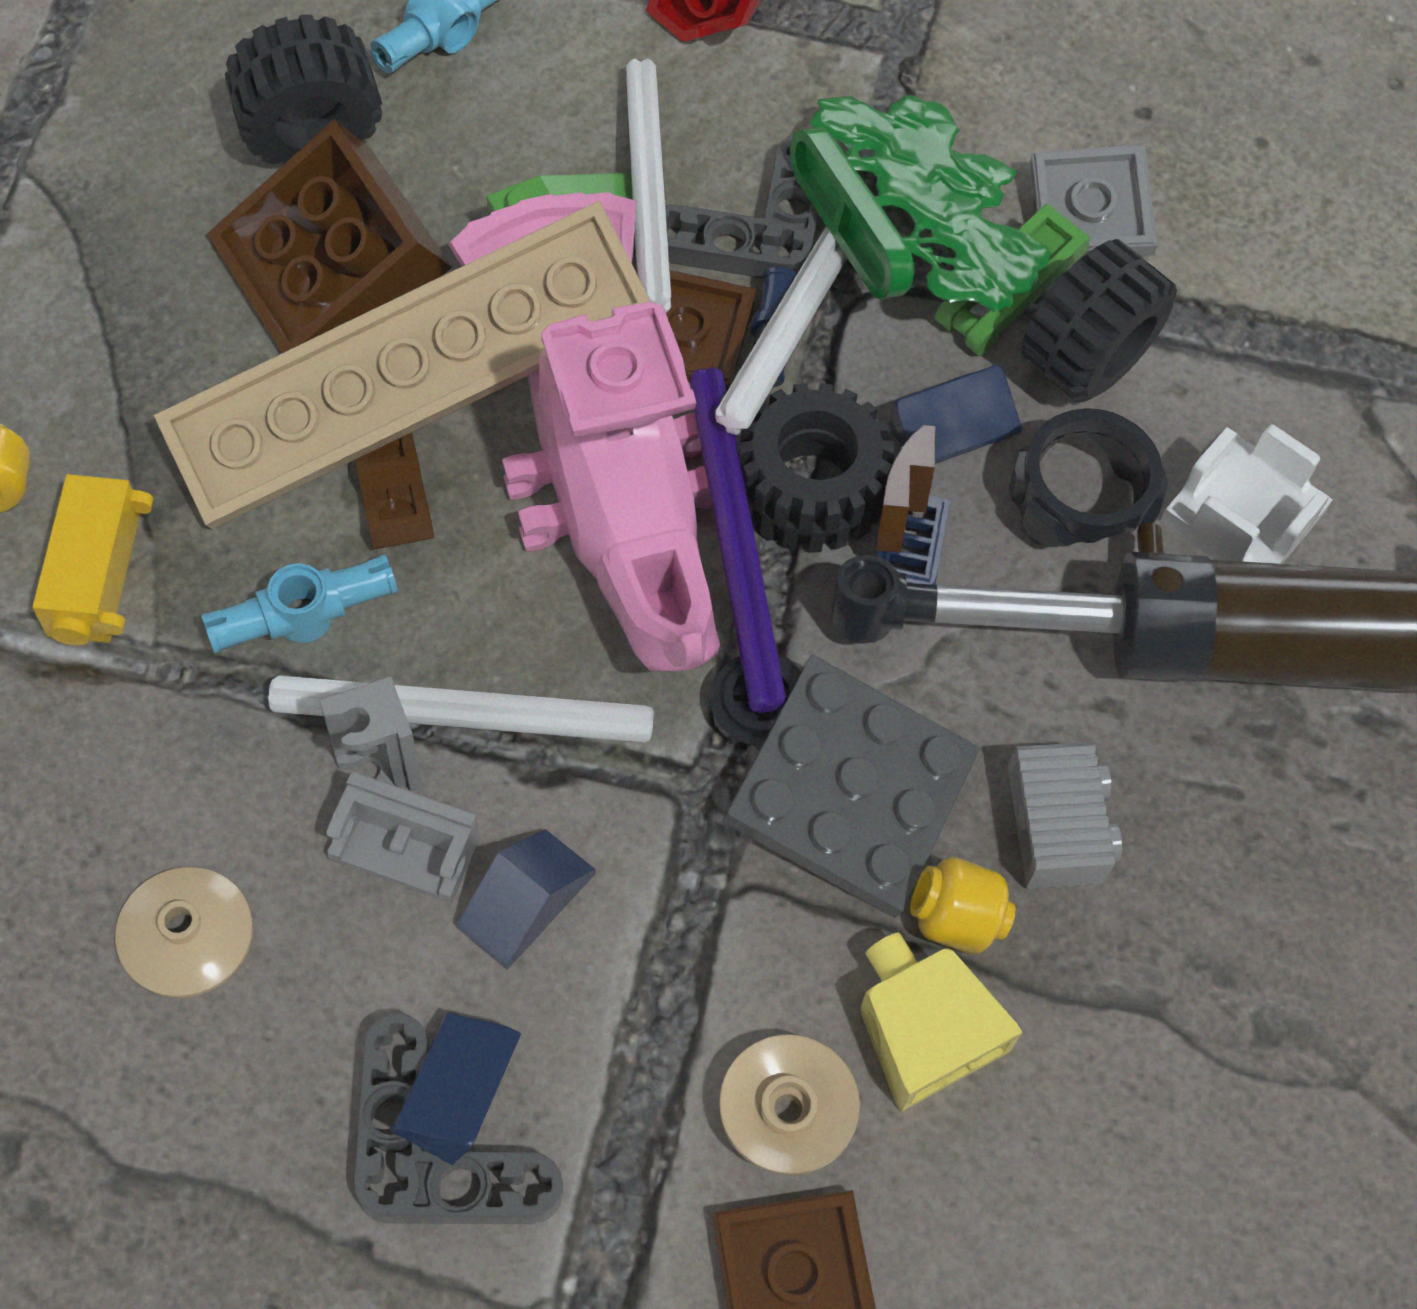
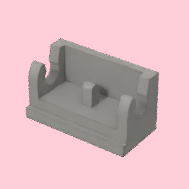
M391 676L319 700L339 769L358 768L365 762H374L381 768L380 774L375 779L399 788L409 786L410 791L423 787L413 734Z
M354 771L351 772L347 780L346 789L332 816L326 836L333 838L327 852L329 860L452 903L480 840L476 814Z

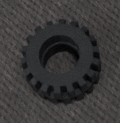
M299 15V18L294 20H288L287 17L276 19V24L269 27L261 25L252 30L253 37L242 38L235 46L237 53L229 55L226 62L228 71L225 72V82L242 142H246L247 149L254 156L262 155L263 161L276 164L283 162L284 165L333 120H336L360 140L371 138L376 131L375 124L381 122L382 101L365 45L360 36H355L354 30L346 24L337 26L336 19L324 16L319 20H314L313 15Z
M1120 239L1104 242L1076 261L1046 294L1028 324L1021 345V355L1075 402H1086L1104 393L1116 384L1152 345L1170 316L1177 295V285Z
M807 383L795 384L791 394L787 395L782 389L770 394L769 405L763 403L750 427L741 431L739 459L752 524L760 521V534L769 540L778 535L783 538L782 546L795 550L797 543L808 544V552H822V547L825 543H831L834 550L847 546L849 534L857 540L868 532L869 523H876L881 514L885 488L893 466L892 463L895 455L894 442L888 441L890 429L886 421H875L878 410L869 401L863 405L856 402L858 394L848 389H845L843 394L832 392V384L820 383L819 390H809ZM800 456H817L834 463L843 473L831 479L814 480L794 473L785 465V462Z

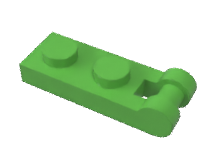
M1048 203L1019 229L1047 246L1051 251L1046 267L1038 271L1039 281L1034 285L1033 291L1013 294L1012 306L1004 307L999 312L989 311L981 319L970 311L978 303L976 301L952 303L944 301L935 314V320L948 331L956 329L966 337L965 345L978 356L985 354L995 344L1000 334L1089 249L1090 237Z

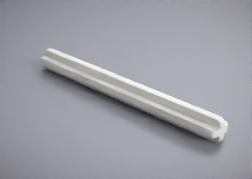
M634 58L626 65L632 193L633 200L637 201L635 219L637 275L650 301L662 305L665 313H667L671 308V286L656 65L648 58L641 62Z
M827 226L716 410V421L726 427L727 433L739 434L741 429L750 427L847 259V256Z
M277 676L272 679L269 687V708L273 712L324 716L320 699L368 683ZM395 685L408 723L633 742L650 741L653 732L654 712L651 707L645 705Z

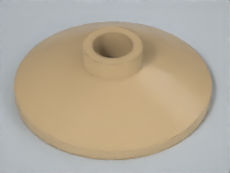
M175 868L151 877L141 884L127 899L116 924V950L119 960L128 975L147 991L169 998L195 997L218 988L228 981L241 967L252 943L253 919L249 905L242 892L223 875L204 868ZM182 914L192 917L191 925L185 931L174 933L168 930L169 923L173 918Z
M777 1035L752 1044L733 1061L722 1083L719 1108L722 1125L729 1141L747 1161L771 1173L802 1175L827 1166L846 1149L858 1124L860 1099L858 1088L850 1069L832 1049L808 1037ZM783 1100H790L796 1103L800 1109V1117L791 1122L781 1120L775 1112L776 1104Z

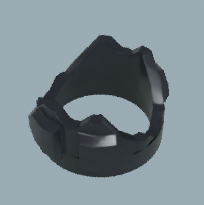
M1084 408L1070 410L1051 418L1036 432L1030 446L1019 450L1009 484L1011 500L1015 502L1023 518L1021 524L1031 540L1045 547H1059L1079 542L1095 543L1106 537L1122 533L1130 534L1144 523H1154L1160 514L1168 482L1159 452L1144 430L1131 420L1114 412ZM1070 433H1077L1085 439L1094 440L1106 452L1114 474L1123 480L1129 481L1134 491L1133 505L1123 511L1103 515L1089 514L1067 506L1054 496L1044 482L1040 470L1042 458L1051 447Z

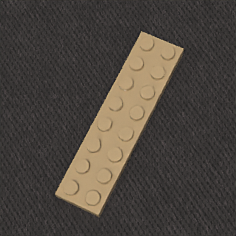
M599 200L159 412L154 417L205 525L213 529L539 371V356L545 350L541 341V333L548 325L587 314L588 320L592 322L611 318L612 308L651 301Z

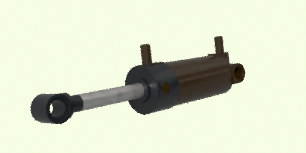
M1149 522L1142 524L1137 529L1139 552H1129L1126 554L1119 573L1116 595L907 583L906 573H898L891 563L881 557L872 555L855 556L845 561L839 568L836 577L831 613L833 627L842 637L851 642L861 644L875 643L885 638L892 629L902 630L904 621L1113 633L1115 665L1121 678L1199 682L1202 679L1417 692V572L1210 560L1208 556L1164 554L1162 529L1158 524Z

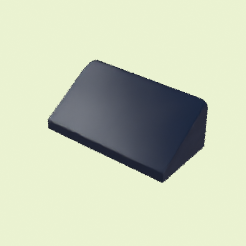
M999 364L896 400L893 404L889 426L901 447L923 425L935 426V464L1020 434L1022 431L1006 375Z
M447 1013L437 1030L391 1132L451 1165L455 1164L475 1142L521 1033L508 1026Z

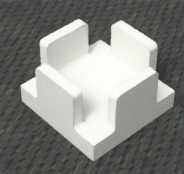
M1269 425L1262 433L1257 445L1254 446L1226 427L1195 463L1183 489L1165 509L1160 521L1215 560L1283 564L1326 512L1333 499L1312 486L1309 482L1320 461L1319 455L1275 425Z

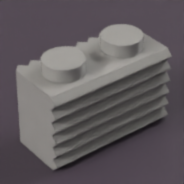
M1094 742L1018 746L1015 748L1008 765V774L1026 888L1030 890L1039 887L1046 889L1052 886L1055 888L1063 886L1073 887L1076 885L1086 886L1089 884L1097 886L1105 882L1115 862L1121 860L1122 837L1120 828L1116 822L1109 823L1104 803L1111 796L1110 770L1106 762H1098Z

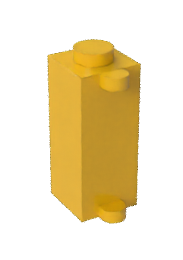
M66 474L32 606L47 637H52L63 644L81 646L87 644L88 641L110 643L112 635L123 633L126 620L123 616L117 614L140 514L150 513L154 497L151 494L133 490L129 480Z

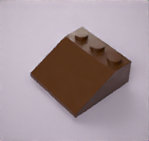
M336 120L330 122L207 233L282 353L443 276L452 268L372 149Z

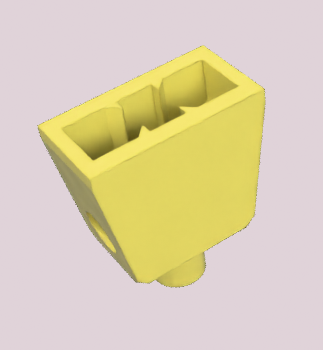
M894 933L881 939L866 951L867 958L882 982L866 991L860 1007L861 1015L900 1112L1011 1052L1021 1036L1022 1031L1014 1019L951 949H942L917 962L902 935Z

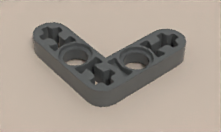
M793 135L785 138L778 148L765 218L678 204L665 205L667 233L669 229L679 230L675 239L667 238L669 263L763 278L764 272L772 267H785L794 270L796 273L800 271L812 251L818 212L794 177L790 158ZM795 198L802 200L809 209L805 213L791 215L781 210L778 204L783 200ZM697 232H703V245L695 244L697 242ZM731 234L740 238L744 246L736 251H724L716 247L713 240L718 236ZM755 241L762 242L760 254L753 253ZM781 247L792 249L790 257L778 255Z
M393 1013L376 1020L367 1031L364 1042L354 1182L356 1197L365 1213L375 1221L392 1224H536L552 1217L561 1205L564 1190L561 1172L555 1162L547 1156L533 1152H466L455 1164L451 1165L397 1134H383L375 1128L373 1116L378 1106L390 1099L405 1101L411 1088L406 1083L390 1081V1061L387 1052L379 1050V1047L390 1045L393 1040V1034L404 1033L408 1045L416 1046L415 1050L405 1051L402 1055L401 1075L404 1082L415 1079L429 1050L425 1030L420 1022L410 1015ZM377 1078L388 1081L375 1085V1079ZM372 1147L388 1152L412 1148L411 1156L396 1153L395 1171L400 1183L408 1184L407 1191L395 1192L393 1204L383 1205L378 1193L369 1190L370 1184L382 1182L385 1167L382 1152L370 1156V1149ZM492 1169L502 1170L500 1176L502 1185L523 1184L526 1172H539L541 1184L552 1185L551 1192L540 1193L537 1205L527 1206L524 1205L522 1193L500 1191L502 1207H489L493 1194L489 1171ZM453 1170H469L477 1175L480 1180L481 1187L478 1196L467 1206L455 1207L447 1204L440 1196L439 1189L442 1180Z

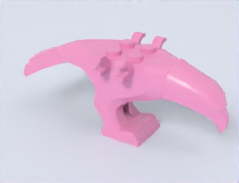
M581 192L556 196L548 194L520 200L515 205L493 211L489 216L468 222L467 226L448 245L462 267L600 200L632 263L637 201L613 195L610 192L583 194ZM646 302L612 308L611 318L592 322L588 320L587 314L550 324L541 333V341L545 350L539 356V371L527 376L542 451L515 454L502 459L506 473L503 479L510 500L529 497L549 483H553L558 503L531 506L518 511L521 522L519 532L525 551L544 549L554 544L559 538L569 535L576 558L598 581V586L618 619L633 652L649 671H683L698 667L717 655L720 648L709 589L699 555L695 507L700 509L712 508L705 465L687 471L684 459L703 455L695 412L674 420L672 415L695 409L696 400L693 390L690 389L683 358L662 305Z

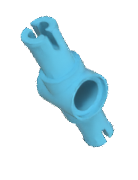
M409 0L406 5L403 23L370 43V47L373 48L370 50L371 56L382 71L391 74L421 51L430 53L439 46L448 53L461 51L474 37L478 28L481 11L499 0Z
M385 554L367 562L331 572L329 568L318 571L310 565L290 564L277 570L270 578L268 587L255 592V598L225 609L201 614L215 654L221 652V650L270 634L272 640L284 636L293 642L307 643L322 637L329 630L333 619L345 616L344 609L378 597L398 593V588ZM306 598L313 600L303 608L294 609L288 607L298 599Z

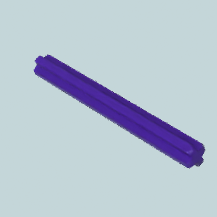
M715 367L706 370L698 369L691 374L689 385L690 389L694 392L696 400L694 412L749 705L756 713L772 712L783 707L786 695L735 434L727 433L726 427L717 423L715 418L716 410L727 393L724 376Z

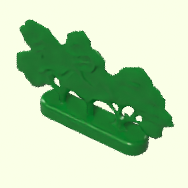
M905 95L902 99L889 106V113H883L852 96L818 99L817 104L821 109L813 113V118L809 122L814 128L797 130L791 140L790 158L793 173L808 199L875 298L899 297L909 291L914 277V262L911 253L932 265V270L926 275L927 287L936 297L950 303L976 301L992 312H999L1004 307L1012 306L1013 294L1033 291L1034 285L1039 281L1038 271L1046 267L1051 251L1047 246L1033 239L1022 230L996 224L984 219L981 215L982 208H994L1000 205L1004 196L1000 187L1001 185L1009 184L1017 171L985 154H962L952 150L954 137L960 130L946 107L935 101H924L912 95ZM835 139L840 140L848 148L846 154ZM870 149L874 151V155L862 158L859 156V151ZM856 170L873 172L876 175V188L879 191L877 196H873ZM894 205L910 214L915 222V227L909 237H901L882 209V206ZM924 229L932 231V237L921 238L919 232ZM920 243H936L946 246L956 253V257L947 258L931 254L933 253L931 247L921 248ZM943 262L954 265L955 270H943L937 263Z

